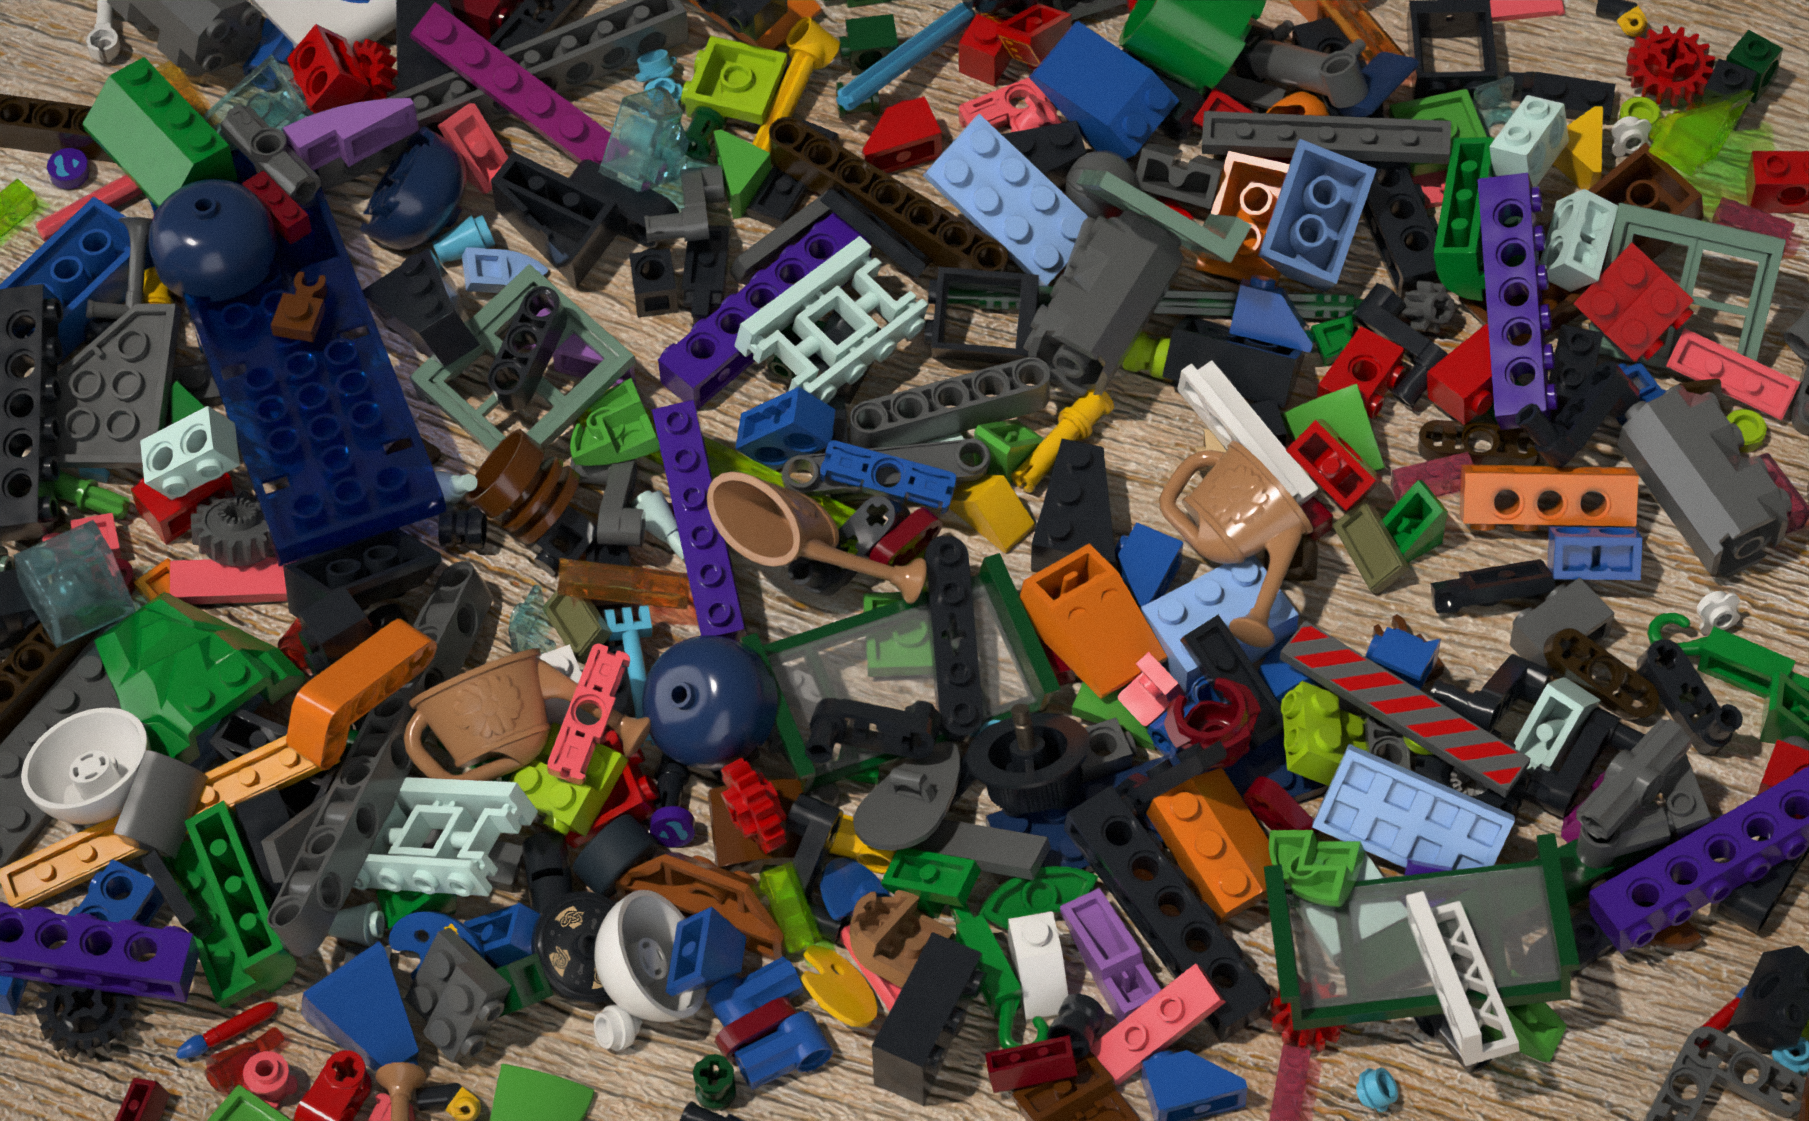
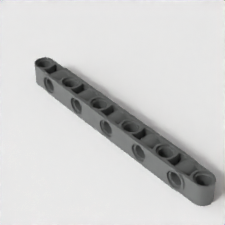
M460 561L450 565L439 577L427 603L421 609L413 625L414 628L436 641L437 650L434 658L422 673L369 711L268 913V925L293 956H307L319 948L324 941L338 911L344 905L405 778L414 764L406 753L403 739L406 725L417 711L411 708L409 701L422 692L458 676L492 604V592L469 561ZM428 725L422 733V745L431 730Z

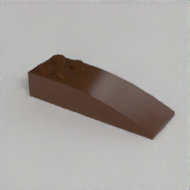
M1646 142L1588 190L1618 205V207L1619 203L1622 202L1698 220L1704 218L1702 194ZM1551 221L1543 227L1545 234V242ZM1637 234L1633 235L1632 243L1652 261L1673 244V242ZM1609 240V243H1608V247H1607V251H1606V255H1605V258H1604V262H1603V266H1602L1600 275L1603 273V270H1604V265H1605V261H1606V257H1607V253H1608V249H1609L1610 240ZM1539 251V264L1543 251ZM1549 281V289L1542 290V303L1549 304L1552 329L1545 330V337L1559 329L1562 324L1565 325L1582 314L1573 303L1591 284L1570 292ZM1486 289L1483 301L1458 297L1459 301L1483 325L1488 324ZM1524 294L1516 295L1510 300L1509 305L1521 306L1528 300L1529 296ZM1520 334L1514 338L1512 345L1523 346L1531 340L1532 336Z

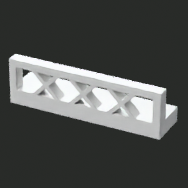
M1212 360L1198 370L1192 363L1181 370L1177 390L1226 450L1228 449L1227 445L1233 440L1247 448L1280 481L1299 506L1317 494L1318 487L1286 451V448Z
M1424 891L1406 895L1409 927L1465 1066L1519 1051L1518 1039L1461 902L1457 901L1431 909ZM1455 918L1459 928L1452 939L1441 935L1437 923ZM1454 953L1472 959L1473 963L1466 974L1455 970L1451 960ZM1468 988L1487 995V1000L1481 1010L1470 1006L1465 994ZM1485 1024L1500 1030L1504 1039L1482 1045L1481 1026Z

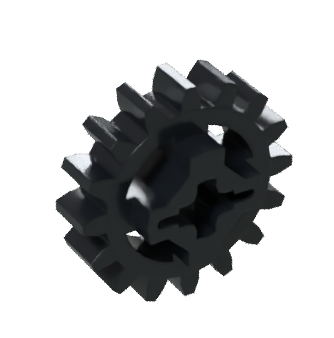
M48 983L51 990L50 993L39 992L38 994L39 1001L43 1007L36 1009V1016L39 1023H41L39 1027L44 1038L50 1039L54 1050L57 1052L67 1045L71 1058H75L79 1054L80 1049L86 1050L89 1059L94 1058L96 1048L101 1046L107 1053L112 1052L110 1041L115 1038L125 1042L127 1037L123 1027H135L136 1024L132 1012L138 1010V1004L135 996L130 994ZM115 997L116 1008L112 1015L109 1010L114 1005L112 999ZM62 1004L65 1009L60 1013L62 1020L58 1022V1011Z

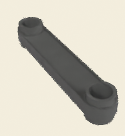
M972 438L869 449L953 472L956 475V482L974 481L982 478L990 468L991 460L989 448L982 441ZM825 453L794 456L785 463L782 470L784 488L798 491L809 497L862 492V486L858 488L832 481L830 477H826L825 482L821 480L820 469L825 459ZM966 453H975L981 457L983 462L978 466L969 467L963 464L960 457ZM892 467L881 468L876 474L877 482L883 487H893L901 479L899 472ZM803 469L810 472L813 477L807 483L801 484L794 482L790 475L795 470Z

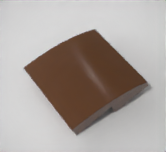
M798 779L767 780L768 782L771 781L781 807L786 814V819L780 822V825L785 831L786 835L784 837L787 841L783 846L768 854H764L763 850H759L755 840L753 841L751 838L746 840L743 834L736 830L729 817L730 814L726 804L721 797V793L728 789L727 786H720L709 790L708 802L715 864L717 867L730 872L760 873L763 865H792L803 838L786 830L787 817L791 807L799 794L803 793Z
M1090 1050L1084 1057L1075 1058L1078 1071L1077 1076L1025 1086L1012 1093V1098L1026 1121H1140V1118L1116 1091L1114 1078Z

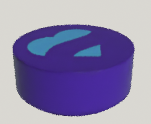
M64 148L56 151L47 162V170L51 182L62 189H73L81 186L90 174L85 154L74 148Z
M666 806L660 808L651 816L650 835L658 844L665 847L684 846L694 838L695 818L690 811L682 807Z

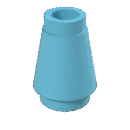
M471 215L440 236L439 239L432 241L441 264L462 259V254L466 247L488 249L496 245L483 215L473 218Z

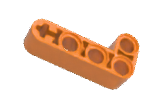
M396 619L300 689L292 704L286 745L320 769L327 770L331 768L345 750L350 725L422 673L435 656L437 650L436 641L402 619Z

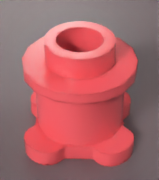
M1029 94L1025 98V102L1029 107L1020 116L1015 115L1010 120L1011 132L1062 123L1056 114V108L1050 102H1044L1033 94Z
M264 1051L257 1053L249 1058L244 1066V1082L242 1087L275 1110L279 1109L280 1102L287 1095L294 1094L298 1089L296 1077L289 1075L288 1063L283 1056L276 1052Z

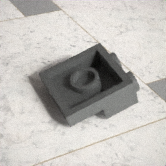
M1685 753L1665 775L1664 783L1658 794H1662L1666 804L1662 808L1668 819L1670 833L1677 832L1679 840L1712 822L1711 815Z
M447 928L437 933L404 1000L427 1021L422 1033L447 1058L455 1062L465 1057L467 1059L473 1058L484 1048L487 1042L485 1036L492 1022L501 1015L504 1009L503 1001L511 985L451 928Z

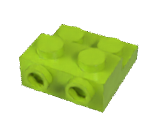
M710 36L705 50H699L694 63L695 74L692 81L687 80L683 86L681 103L686 105L687 117L691 118L692 112L696 107L705 106L717 111L722 115L725 122L730 117L763 125L788 64L787 53Z
M1301 681L1293 690L1288 691L1282 699L1281 713L1283 714L1284 748L1286 750L1288 771L1329 786L1348 744L1367 751L1364 718L1341 710L1337 694Z
M553 722L551 725L552 730L549 732L548 740L542 752L526 767L514 771L508 782L518 783L538 810L537 814L545 818L543 821L545 826L564 836L571 830L586 837L629 759L611 748L595 743L596 747L586 770V780L583 784L577 785L552 776L547 771V764L562 726Z

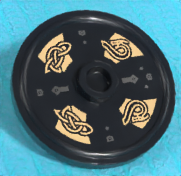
M587 891L565 894L544 908L533 928L531 939L532 954L538 953L544 975L551 989L559 996L575 1003L597 1004L611 999L601 984L595 965V943L598 931L608 912L616 905L614 901L603 895Z

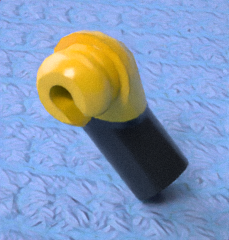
M1598 0L1595 14L1614 18L1626 35L1637 37L1646 31L1647 19L1637 3L1626 0Z
M448 1083L416 1089L419 1112L443 1108L457 1121H475L481 1112V1105L477 1097L459 1083Z

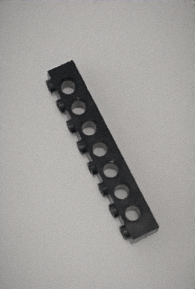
M1339 15L1293 26L1292 44L1327 54L1344 50L1355 41L1351 29L1345 30ZM1357 59L1362 70L1367 64L1364 59ZM1308 91L1326 105L1330 116L1344 117L1338 108L1331 105L1328 96ZM1383 103L1373 114L1366 118H1385L1383 115ZM1355 160L1377 169L1362 210V216L1396 294L1404 301L1406 292L1417 290V281L1442 284L1437 275L1434 259L1438 224L1435 217L1428 216L1425 210L1423 190L1419 184L1414 185L1410 176V162Z

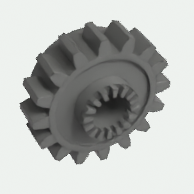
M243 490L240 496H233L230 491H225V498L219 499L215 496H210L209 505L198 504L197 513L191 514L193 545H199L200 554H206L213 561L223 565L246 566L258 563L269 557L275 549L278 550L280 548V540L286 538L284 509L278 508V503L275 499L265 502L264 493L249 497L248 490Z

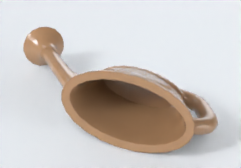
M1233 440L1227 445L1228 449L1226 452L1205 450L1188 456L1177 467L1163 488L1159 497L1160 511L1164 518L1199 555L1213 562L1241 564L1245 561V558L1264 550L1268 551L1270 563L1254 608L1246 616L1235 618L1229 623V630L1237 639L1254 647L1266 648L1271 647L1275 642V636L1268 626L1269 612L1291 564L1302 534H1310L1313 532V527L1295 499L1269 469L1247 448ZM1205 467H1213L1194 491L1182 500L1184 507L1198 524V529L1178 508L1176 501L1196 471Z
M741 472L722 473L714 478L709 485L707 505L715 527L725 541L747 559L761 565L776 567L790 564L800 557H807L890 581L891 584L900 589L902 597L907 604L914 603L920 596L927 576L926 561L920 557L905 566L895 565L893 567L836 549L839 542V529L830 514L809 496Z
M540 648L517 652L469 670L422 692L409 701L411 708L417 711L406 725L403 738L406 753L414 765L428 778L492 781L526 767L542 752L548 740L549 732L552 730L547 720L545 701L559 698L571 702L578 683L540 659ZM585 703L579 706L599 720L602 717L601 710L595 704ZM613 708L607 725L613 728L623 741V751L626 757L633 756L649 735L651 720L648 717L631 718ZM428 725L455 760L454 764L457 769L472 766L494 757L499 759L463 774H450L425 750L422 745V733Z

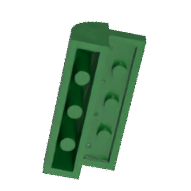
M1494 137L1453 138L1434 248L1436 271L1441 283L1454 294L1477 301H1483L1486 289L1478 179L1494 177L1489 148L1495 140ZM1518 216L1510 217L1504 222L1503 226L1515 227L1523 218ZM1522 255L1513 256L1507 261L1506 265L1510 267L1519 266L1526 257Z
M223 800L185 820L184 823L190 839L181 844L176 860L163 857L173 865L215 930L203 940L197 939L195 936L194 938L200 953L199 960L215 1001L220 1007L225 1009L263 988L270 994L275 992L291 979L296 971L297 963L294 956L267 923V916L273 903L237 814Z

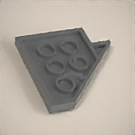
M135 304L57 372L62 394L60 401H57L56 417L60 423L61 435L60 439L56 441L55 456L60 468H143L140 440L164 429L166 426L181 309L176 304ZM30 407L29 409H27V410L25 411L23 417H25V416H27L28 414H30V412L32 411L33 407Z

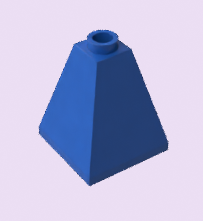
M380 941L303 992L301 1008L303 1018L345 1050L354 1051L359 1054L365 1064L375 1072L380 1067L394 1062H406L420 1066L417 1062L419 1049L385 948Z

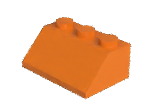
M1223 768L1194 776L1152 800L1146 813L1186 874L1200 899L1205 901L1214 912L1218 926L1267 898L1264 866H1272L1269 854V839Z

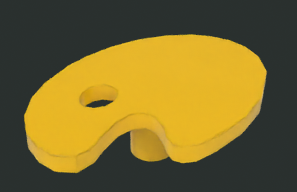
M817 945L808 946L803 956L820 974L805 971L801 976V980L813 999L822 1009L847 1025L858 1028L869 1026L877 1016L878 1007L874 993L862 974L849 961L831 949Z

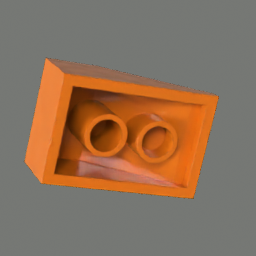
M1228 151L1211 214L1238 217L1252 225L1231 263L1199 256L1195 268L1197 271L1242 281V278L1250 280L1251 275H1261L1276 280L1275 286L1277 285L1281 273L1260 258L1258 253L1289 164Z

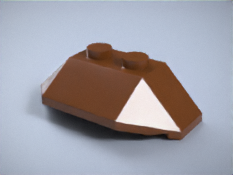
M667 853L625 871L615 882L618 902L637 890H650L668 899L685 918L712 906L746 936L745 950L774 961L782 956L786 958L785 936L764 888L760 882H757L753 876L746 872L727 871L717 867L711 860L698 855L690 857L682 853Z

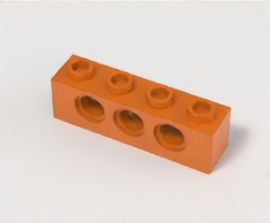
M1461 465L1459 515L1463 524H1470L1471 529L1482 531L1494 530L1496 524H1513V529L1518 531H1536L1539 529V525L1636 527L1639 476L1633 467L1562 466L1553 468L1551 466ZM1512 490L1516 493V500L1511 506L1500 508L1494 505V499L1500 491ZM1552 490L1559 493V500L1552 508L1544 509L1537 505L1538 498L1543 492ZM1597 491L1602 494V501L1596 508L1584 509L1581 507V499L1586 493Z

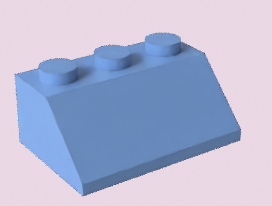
M1299 139L1258 256L1287 278L1323 292L1336 285L1377 169Z

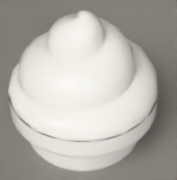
M610 1005L595 1016L594 1033L598 1043L603 1048L620 1051L634 1043L635 1036L639 1033L640 1025H642L643 1021L641 1018L626 1012L618 1005Z

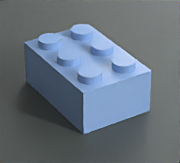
M1255 555L1245 558V561L1241 564H1223L1141 607L1143 616L1167 655V660L1161 665L1179 683L1185 695L1191 691L1193 683L1202 677L1203 674L1180 642V639L1218 614L1229 629V623L1233 619L1246 616L1254 608L1267 570ZM1279 589L1269 612L1268 626L1275 636L1274 644L1266 648L1254 647L1234 636L1251 663L1264 658L1273 647L1297 631L1299 614L1281 589Z

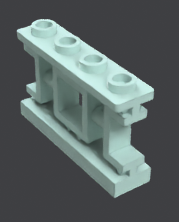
M859 236L742 322L734 346L745 357L753 353V359L758 364L774 353L797 375L792 379L788 391L801 387L827 404L835 396L840 386L846 382L851 385L860 379L869 364L875 360L882 362L888 358L895 350L897 343L906 337L908 340H911L917 336L926 324L924 317L929 304L924 299L916 302V295L912 291H909L899 300L895 301L873 279L878 275L882 262L876 257L874 259L869 257L871 246ZM852 278L851 286L862 296L855 302L840 288ZM874 308L889 322L888 325L877 333L878 324L867 314ZM832 309L856 330L855 333L839 345L834 344L814 324ZM793 322L792 330L803 340L796 346L780 332ZM814 353L831 367L819 377H817L819 369L808 359Z
M406 777L353 887L360 890L374 888L387 889L393 892L403 890L418 891L426 894L448 893L464 897L469 895L489 896L493 887L486 879V876H494L498 870L488 857L489 852L500 833L518 834L522 828L521 825H531L538 810L517 782ZM432 829H443L433 849L421 848Z

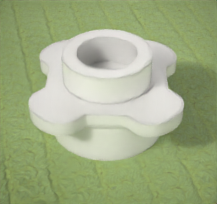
M1633 116L1618 120L1611 129L1614 144L1611 146L1612 154L1616 157H1622L1626 153L1632 154L1645 142L1651 147V143L1648 140V132L1652 129L1651 123L1646 119H1639Z
M1714 591L1701 599L1697 606V613L1702 619L1699 629L1703 634L1709 635L1714 626L1726 630L1739 621L1740 615L1737 612V605L1740 602V598L1738 595Z

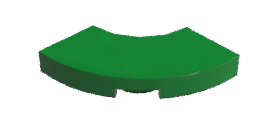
M1040 867L1034 880L1012 877L1001 884L985 900L977 915L983 914L986 920L1008 931V919L1051 911L1053 913L1060 912L1061 905L1090 893L1099 876L1072 867Z

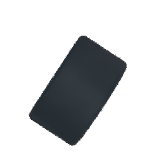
M622 815L604 827L584 847L573 864V871L594 893L610 898L617 893L615 883L625 871L650 861L658 850V842L632 815Z

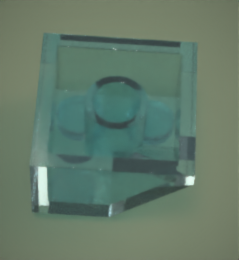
M660 86L622 98L599 173L638 192L675 181L681 176L680 169H685L687 166V157L685 155L689 141L680 122L683 111L667 89Z
M94 520L13 555L18 582L56 648L136 612L113 552Z

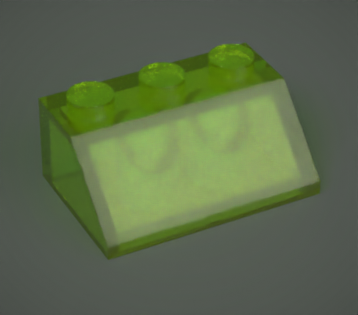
M1746 89L1692 103L1680 110L1676 109L1672 114L1668 113L1665 118L1661 116L1649 134L1648 138L1654 142L1648 152L1690 177L1714 163L1754 93Z

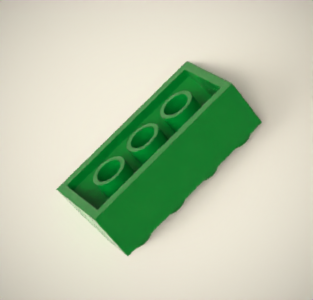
M145 57L109 75L83 122L84 129L157 208L171 193L189 183L206 179H222L232 182L238 180L229 144Z

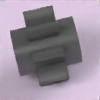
M1417 281V290L1405 293L1404 302L1406 307L1402 313L1412 321L1410 324L1411 328L1439 333L1440 324L1451 322L1455 301L1449 294L1445 293L1447 288L1443 284Z

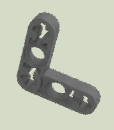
M1709 1026L1699 1027L1689 1035L1681 1047L1643 1121H1662L1670 1107L1679 1110L1672 1121H1693L1713 1081L1777 1116L1791 1118L1800 1112L1806 1080L1796 1072ZM1704 1040H1708L1712 1043L1710 1051L1717 1056L1723 1058L1727 1051L1732 1052L1734 1055L1725 1065L1724 1071L1717 1067L1723 1060L1712 1054L1707 1056L1706 1059L1699 1057L1700 1048L1694 1043L1700 1045ZM1739 1061H1748L1754 1064L1758 1070V1080L1752 1084L1741 1082L1735 1075V1064ZM1770 1073L1775 1076L1770 1083L1775 1088L1770 1086L1764 1094L1759 1089L1767 1081ZM1678 1077L1690 1078L1697 1087L1696 1097L1691 1100L1679 1098L1673 1091V1080ZM1787 1085L1792 1086L1795 1089L1793 1096L1799 1102L1792 1100L1788 1105L1784 1104L1781 1101L1783 1094L1777 1089L1783 1090Z

